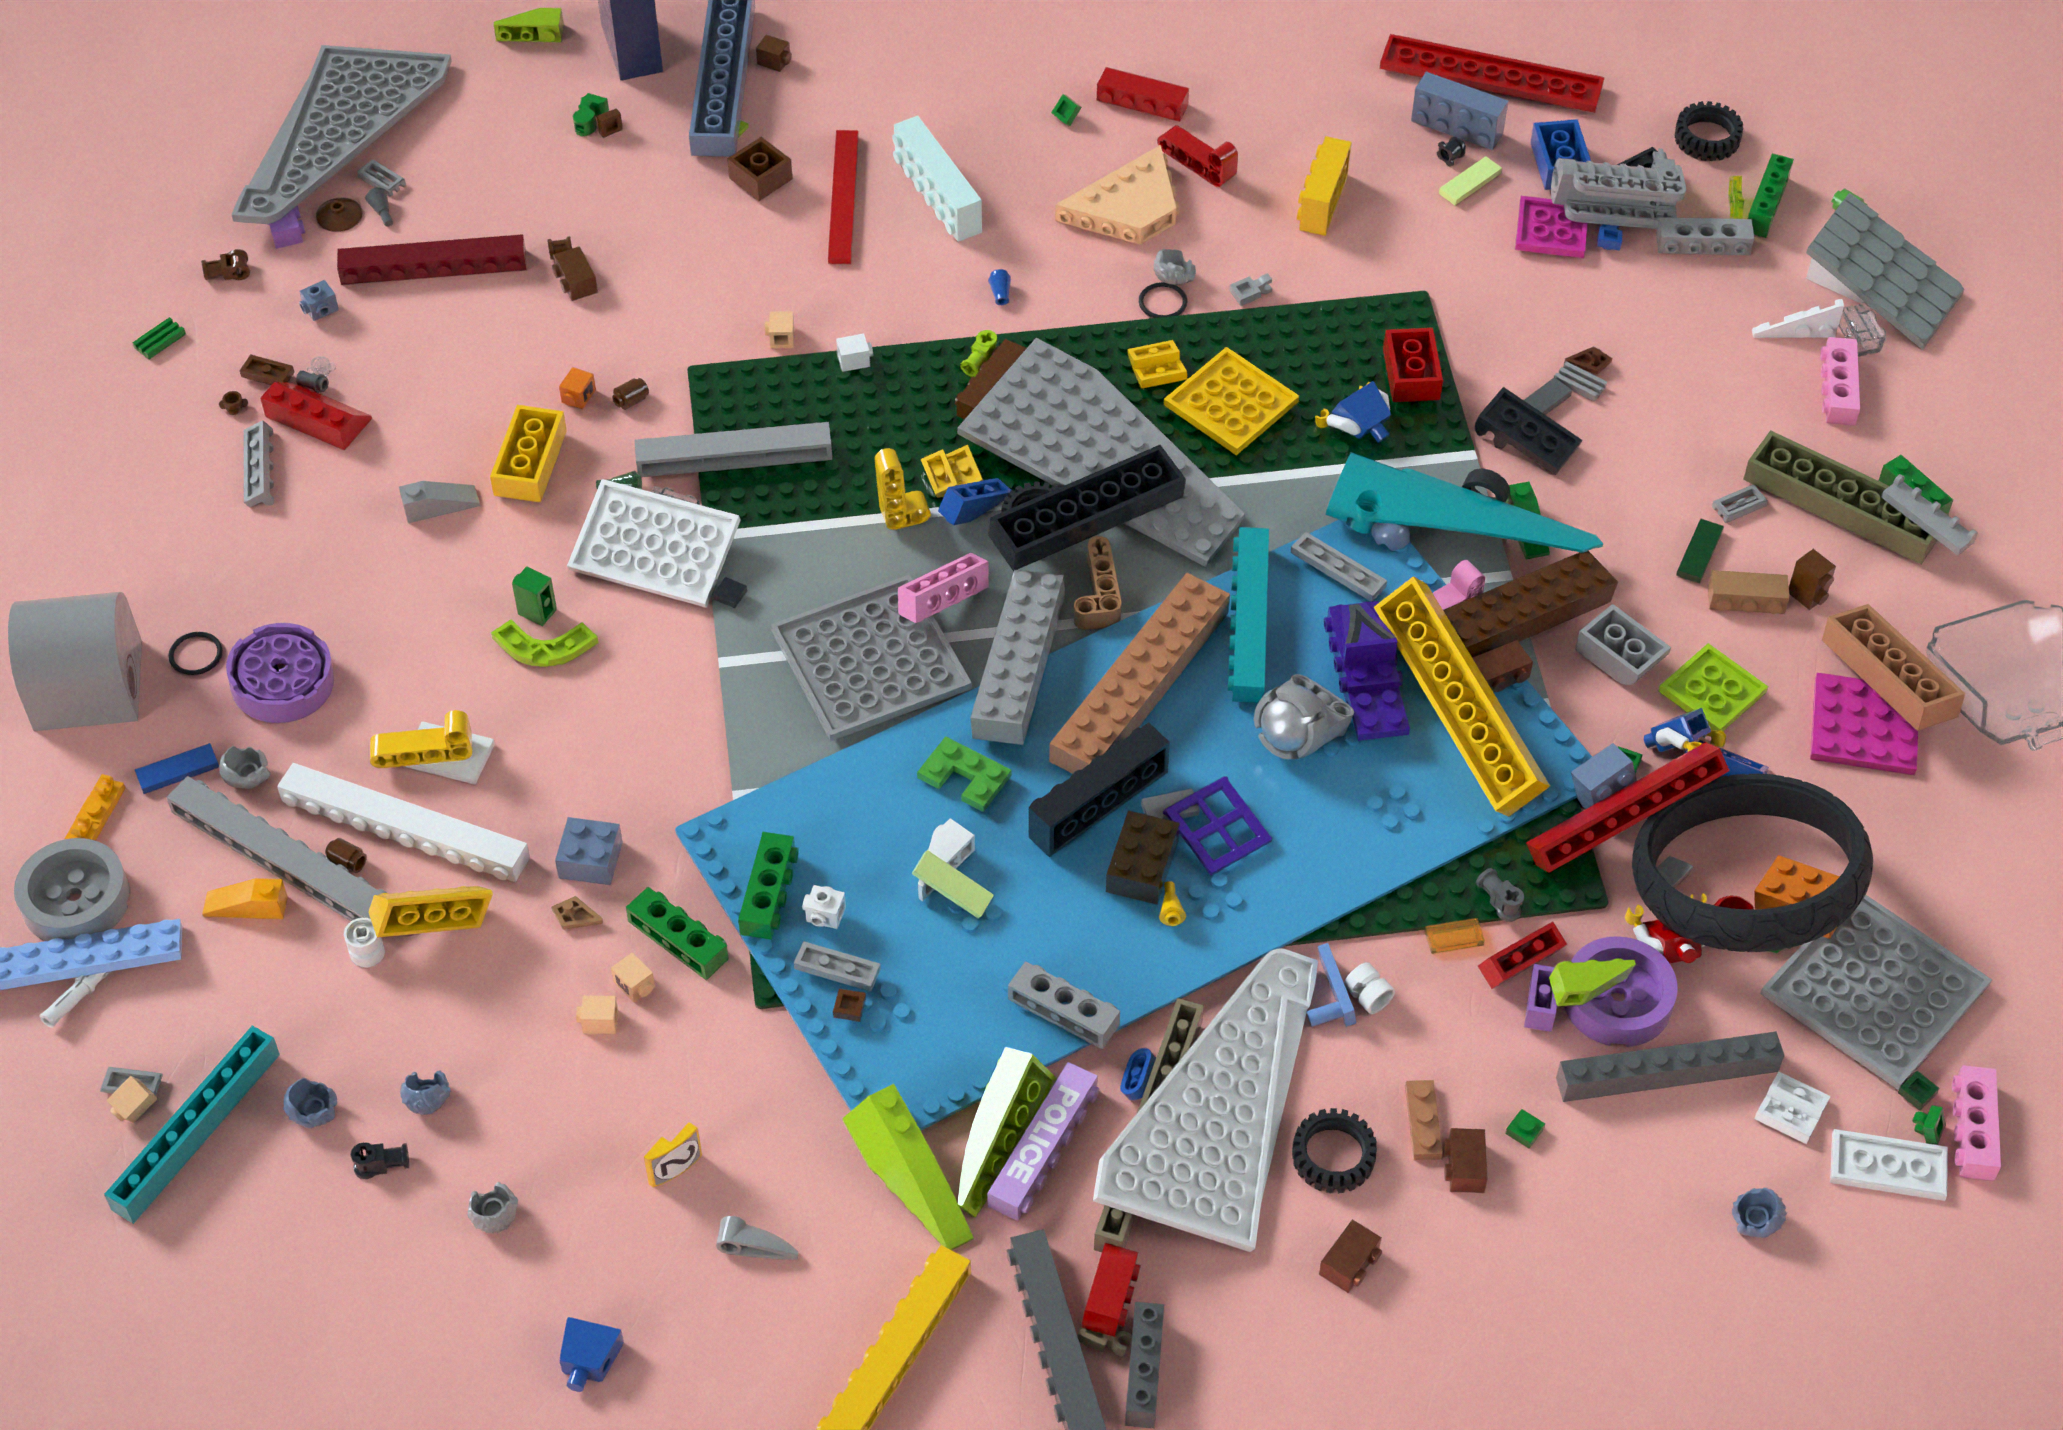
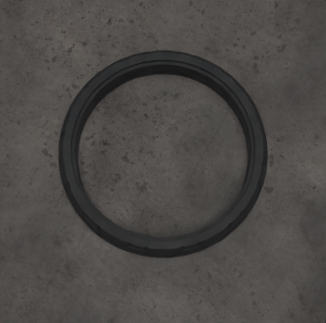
M1735 774L1718 777L1649 816L1635 840L1632 869L1637 890L1645 905L1661 923L1670 930L1675 931L1678 935L1717 949L1739 952H1765L1781 950L1787 947L1792 948L1811 942L1830 933L1846 921L1867 893L1873 871V852L1869 836L1855 813L1837 796H1833L1834 794L1805 781L1802 782L1799 779L1780 775ZM1740 815L1777 816L1808 824L1835 840L1849 860L1843 874L1821 893L1798 903L1768 909H1732L1703 903L1676 890L1663 878L1656 867V862L1664 848L1678 835L1708 821Z

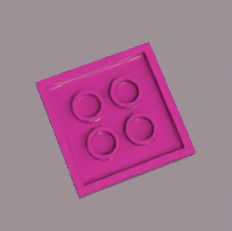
M1521 196L1515 250L1584 258L1587 223L1569 220L1565 215L1564 205L1553 204L1552 199Z

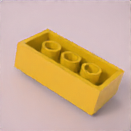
M1325 136L1323 144H1318L1316 150L1317 159L1312 160L1310 167L1311 175L1306 176L1304 183L1305 191H1300L1298 203L1302 204L1297 213V220H1300L1299 230L1326 236L1348 177L1351 141Z
M524 405L516 406L490 475L494 496L541 503L567 432L564 411Z

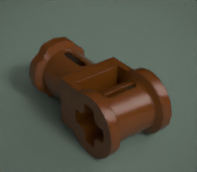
M241 249L220 254V260L201 261L205 280L218 276H224V280H244L250 275V268L247 266L248 254Z

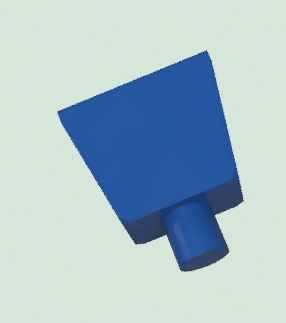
M571 1317L567 1318L560 1353V1365L562 1372L570 1375L566 1384L569 1389L582 1392L587 1379L597 1382L604 1380L624 1344L621 1329Z

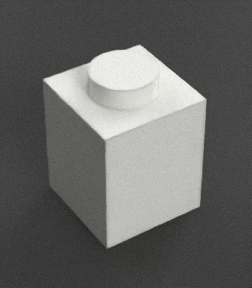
M864 334L836 339L837 356L842 372L870 367V357L873 356L871 342H866Z

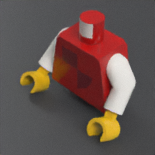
M1702 893L1701 902L1706 903L1707 897ZM1637 905L1635 914L1628 907L1625 921L1630 925H1634L1633 931L1637 940L1655 948L1669 963L1681 961L1692 963L1696 958L1702 956V948L1705 945L1678 935L1659 920L1643 922L1642 924L1643 907Z

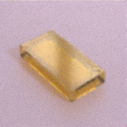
M1478 918L1425 926L1424 932L1431 954L1484 945L1485 940Z

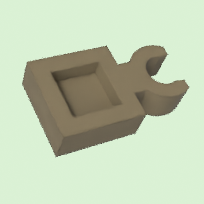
M1081 1328L1077 1335L1080 1343L1104 1352L1106 1346L1110 1347L1113 1353L1118 1356H1125L1127 1349L1120 1342L1130 1345L1132 1335L1126 1331L1116 1332L1115 1337Z

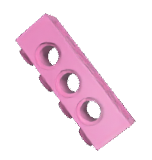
M1828 337L1826 346H1822L1820 360L1824 361L1821 368V378H1825L1821 394L1825 395L1822 413H1826V423L1855 426L1860 412L1857 339Z
M969 553L898 587V614L909 619L911 622L917 623L954 604H958L972 595L978 594V592L989 587L988 561L973 553Z
M1962 1065L1958 1076L1954 1075L1952 1080V1092H1956L1957 1097L1953 1104V1116L1957 1117L1958 1122L1954 1128V1140L1958 1141L1959 1147L1955 1153V1165L1959 1166L1960 1177L1994 1181L2001 1168L1996 1069Z

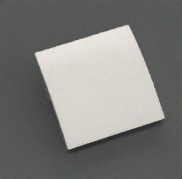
M1778 1072L1754 1119L1807 1144L1831 1096Z

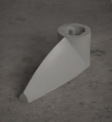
M726 1216L721 1219L716 1243L719 1251L747 1257L785 1260L798 1259L799 1251L773 1233L747 1225L743 1219L736 1216Z

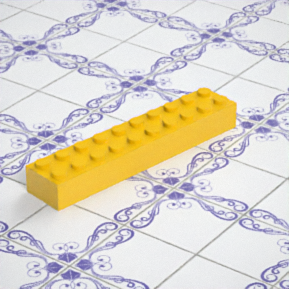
M1413 576L1374 606L1380 619L1396 637L1398 649L1495 811L1509 817L1548 789L1550 784L1429 586Z

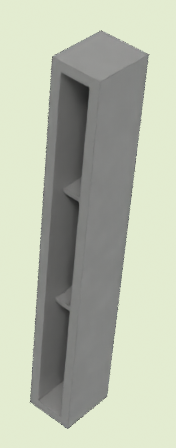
M829 422L635 440L638 478L832 460Z

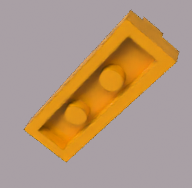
M101 774L64 839L85 838L96 841L126 789L124 783L115 781L112 776Z

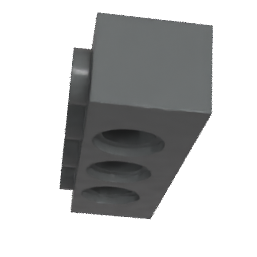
M1135 1302L1125 1426L1155 1429L1164 1304Z

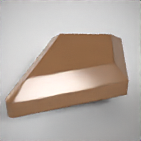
M577 896L551 907L563 930L603 923L602 917Z

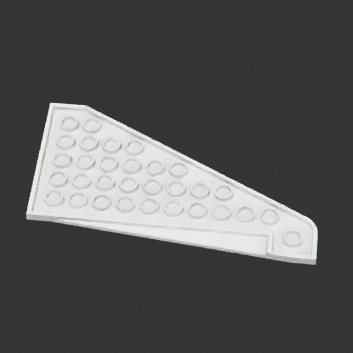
M1274 949L1262 958L1100 1158L1093 1196L1094 1202L1248 1252L1255 1249L1261 1202L1307 1009L1310 1007L1313 996L1318 960L1287 949Z

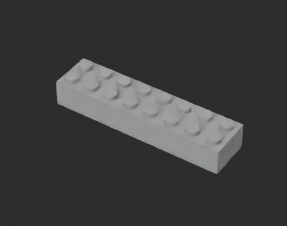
M1014 570L970 718L973 739L1024 744L1065 598L1064 575Z

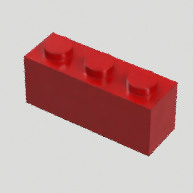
M1552 921L1490 956L1479 964L1478 968L1491 989L1534 966V964L1550 957L1568 944Z
M1108 1243L1104 1244L1085 1307L1081 1328L1115 1337L1118 1326L1124 1327L1128 1310L1123 1309L1125 1303L1131 1304L1135 1287L1130 1286L1131 1281L1137 1282L1141 1265L1136 1264L1137 1251Z

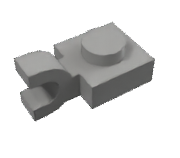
M1268 273L1254 281L1249 276L1230 284V292L1239 305L1242 306L1261 298V293L1268 294L1272 292V288L1269 285L1272 283V278Z

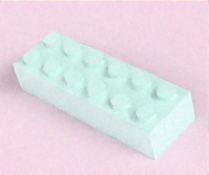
M919 116L894 124V135H892L895 145V151H893L894 160L903 167L906 177L911 178L916 190L923 194L927 205L934 209L938 220L943 221L947 232L950 235L952 234L957 242L982 233L981 198Z

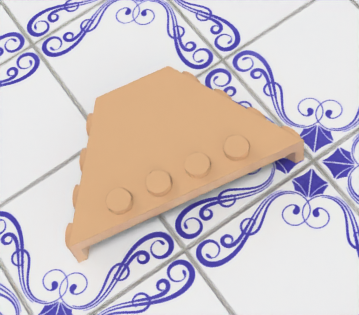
M1161 145L1055 204V221L1140 245L1174 226L1176 215L1180 214L1179 202L1174 201L1176 198L1175 186L1170 185L1172 182L1171 170L1166 169L1168 167L1167 155L1162 153Z

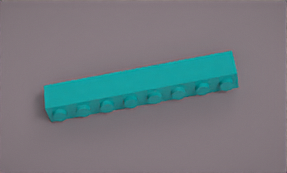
M1239 527V536L1233 539V552H1238V556H1233L1232 571H1237V576H1232L1231 591H1236V595H1231V610H1235V615H1231L1230 630H1235V635H1230L1229 650H1234V655H1229L1228 670L1233 671V676H1228V691H1233L1232 701L1259 703L1265 689L1269 529Z
M253 1025L247 1030L104 1193L111 1211L133 1224L279 1057L280 1053L274 1037Z

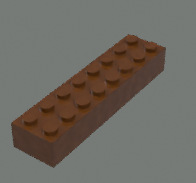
M1589 551L1579 552L1446 608L1443 611L1473 658L1518 640L1520 642L1610 603L1618 581Z

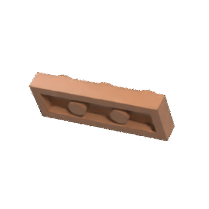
M1434 1080L1406 1081L1405 1092L1413 1160L1442 1159L1443 1152Z

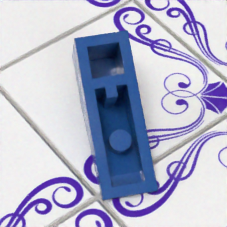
M998 478L951 486L947 488L938 512L950 524L968 523L1003 502L1005 497H1008L1011 489Z

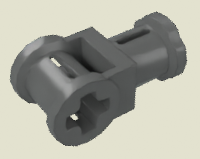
M1489 868L1482 872L1476 880V885L1483 888L1491 896L1490 903L1497 910L1499 918L1508 922L1517 920L1521 915L1520 905L1524 901L1522 890L1514 887L1508 880L1502 882L1497 876L1495 869Z

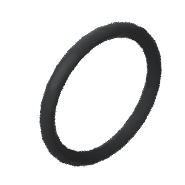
M1165 282L1154 283L1145 287L1140 293L1138 300L1141 310L1152 318L1179 316L1186 309L1188 302L1185 292L1180 287ZM1168 287L1176 290L1181 295L1183 303L1181 308L1172 314L1158 315L1145 307L1143 299L1145 294L1153 288Z
M191 632L178 638L169 649V662L176 671L182 674H203L214 668L220 661L223 652L222 644L219 639L210 633ZM192 637H206L217 646L215 659L208 666L197 670H187L179 667L174 660V651L177 646L184 640Z

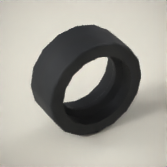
M1474 469L1469 472L1462 485L1463 488L1477 493L1480 492L1475 486L1484 487L1495 494L1496 497L1491 498L1505 503L1510 495V486L1500 474L1489 469Z

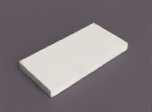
M1838 1129L1833 1130L1830 1183L1935 1200H1946L1948 1147Z

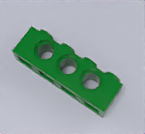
M1771 154L1748 215V219H1752L1754 235L1767 238L1788 183L1794 159Z
M762 832L738 918L740 935L772 940L774 930H779L781 923L780 907L784 908L786 905V885H791L793 878L791 866L792 863H797L799 848L795 847L794 836Z
M647 887L626 906L629 923L705 980H708L729 960L725 940L719 935L714 936L702 922L691 919L680 906L675 907L671 904L663 893L655 892L650 887Z

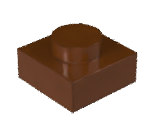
M617 108L597 116L599 133L603 138L623 130L621 113Z
M839 989L833 1009V1018L860 1022L866 1002V993Z

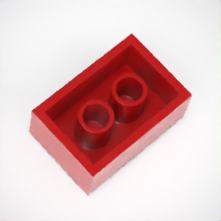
M1433 328L1386 330L1383 352L1392 402L1440 400L1443 378Z

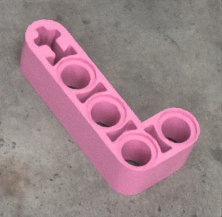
M1463 560L1453 569L1450 583L1436 590L1433 594L1444 610L1482 594L1486 578L1468 560Z

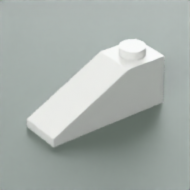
M950 818L944 825H939L935 829L928 851L956 869L975 851V835ZM919 879L918 897L921 901H924L935 889Z

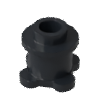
M1457 137L1450 138L1448 143L1444 141L1438 143L1439 150L1437 156L1449 167L1454 165V159L1465 156L1466 145L1463 140Z

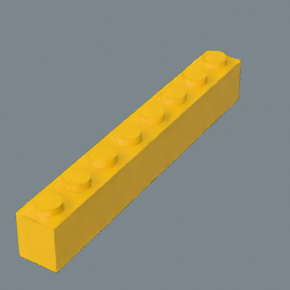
M940 1245L936 1253L932 1252L928 1256L924 1265L925 1270L921 1276H915L911 1282L909 1294L905 1299L901 1298L894 1310V1317L890 1322L886 1321L879 1332L880 1338L875 1345L871 1344L863 1357V1364L859 1369L855 1368L848 1379L849 1385L843 1393L839 1392L832 1403V1411L828 1417L823 1416L816 1430L871 1429L971 1275V1260Z

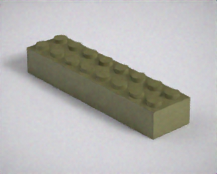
M1771 430L1748 460L1743 480L1921 565L1938 541L1881 498L1883 491L1889 487L1888 485Z

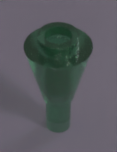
M631 471L612 479H606L611 482L642 489V478L636 471ZM597 480V481H596V488H597V490H598V487H599V485H600L601 480Z

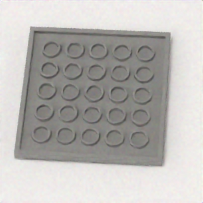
M910 574L770 624L771 632L830 742L972 689L971 680L934 616L932 615L921 622L915 623L898 614V587L913 581Z
M1865 895L1856 910L1836 928L1830 939L1820 937L1801 945L1765 984L1760 994L1899 1090L1990 986L1992 979Z

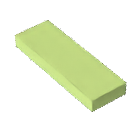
M1485 156L1439 188V194L1456 206L1502 173V167Z
M928 850L924 852L912 872L914 876L976 918L982 916L994 896L991 892Z

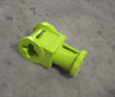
M983 330L977 334L976 341L971 347V355L961 363V369L966 375L975 377L980 371L983 362L990 359L995 347H997L995 345L997 343L995 332Z

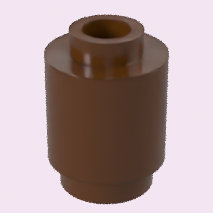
M633 378L613 390L612 399L617 407L626 410L643 401L649 394V388L642 378Z
M342 838L331 841L325 850L326 857L330 862L335 865H343L349 873L361 871L367 860V855L363 853L361 848Z

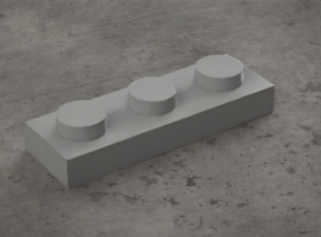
M804 941L794 961V969L867 991H872L881 970L880 963Z

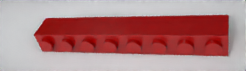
M1705 742L1526 842L1536 866L1549 873L1729 772L1721 749Z

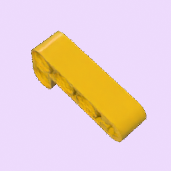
M890 448L880 450L875 455L879 507L887 528L896 530L926 522L931 517V512L924 494L921 491L905 493L903 470L896 451Z
M453 710L445 715V727L381 733L372 736L370 739L371 765L376 768H392L461 761L472 756V730L468 715L463 711Z

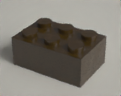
M1128 810L1106 874V892L1158 905L1179 841L1180 823Z

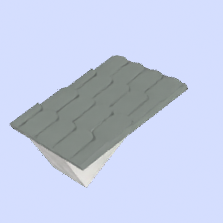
M1849 193L1808 246L1806 253L1812 258L1806 279L1874 309L1923 350L1962 296L1964 288L1958 280L1938 267L1936 261L1905 240L1899 231L1879 218L1877 212Z

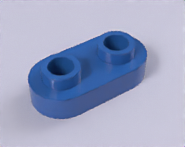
M1148 1048L1136 1050L1128 1060L1120 1090L1129 1100L1141 1099L1145 1092L1156 1060V1056Z

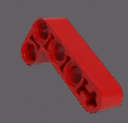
M1178 125L1173 126L1158 137V145H1161L1164 153L1216 187H1220L1237 173L1238 151L1230 142H1224L1218 148L1213 149Z

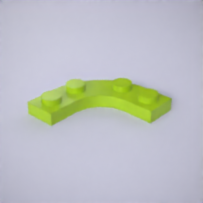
M512 619L491 632L492 639L512 658L521 663L539 667L563 665L599 643L598 636L583 622L562 636L551 640L532 638Z

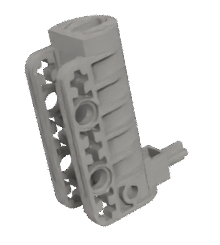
M1659 148L1658 152H1653L1654 161L1651 168H1644L1640 165L1633 167L1626 164L1612 165L1608 162L1601 164L1593 163L1592 161L1579 162L1575 159L1558 158L1552 175L1551 199L1553 204L1564 205L1565 215L1571 221L1657 229L1660 217L1677 218L1676 207L1674 206H1676L1677 201L1683 200L1686 193V184L1682 167L1675 165V160L1667 159L1666 152L1662 148Z

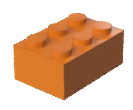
M1778 855L1754 890L1755 909L1776 908L1801 902L1821 893L1830 887L1840 876ZM1836 928L1822 937L1830 939Z

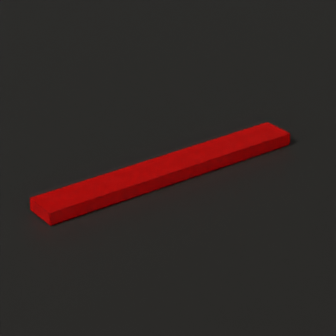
M836 130L828 264H851L858 130Z

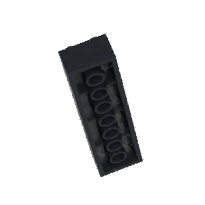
M1157 445L990 517L988 536L1013 571L1018 570L1182 498L1186 478L1163 447Z

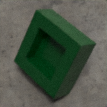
M1916 1071L1900 1087L1898 1093L1917 1109L1921 1110L1937 1095L1940 1088L1919 1071Z

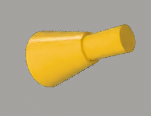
M1167 881L1164 883L1165 896L1159 919L1164 925L1177 926L1185 921L1186 913L1175 893L1174 882Z

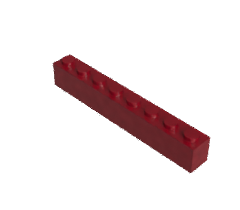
M520 234L337 249V270L341 285L527 270L524 235Z

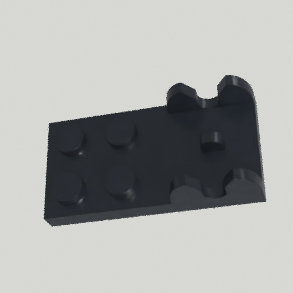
M1505 387L1497 393L1475 422V431L1478 436L1485 435L1488 431L1493 432L1495 435L1493 442L1496 448H1503L1509 443L1555 475L1583 441Z

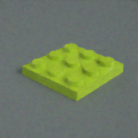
M1708 643L1659 686L1658 691L1687 713L1702 708L1710 729L1724 731L1765 695L1769 686Z

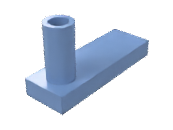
M1329 944L1318 946L1320 961L1336 1002L1307 1011L1311 1027L1341 1017L1346 1027L1356 1024L1353 1005Z

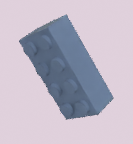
M1426 72L1415 88L1411 121L1493 150L1504 132L1508 100Z

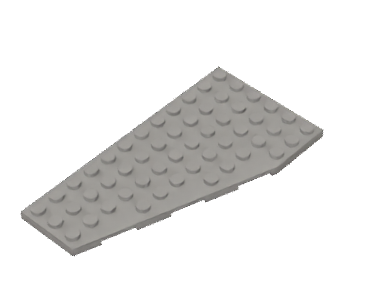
M1035 338L958 427L957 434L1059 488L1157 445H1161L1186 478L1183 497L1124 524L1204 567L1208 566L1244 520L1245 513L1097 369L1038 338Z

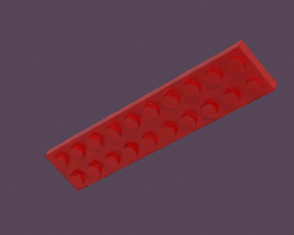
M1394 34L1389 35L1379 68L1417 77H1423L1426 72L1471 88L1593 113L1596 112L1605 77Z

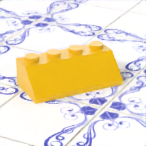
M460 886L447 889L436 888L424 891L382 893L374 895L369 915L377 937L480 928L493 892L491 889L480 886Z

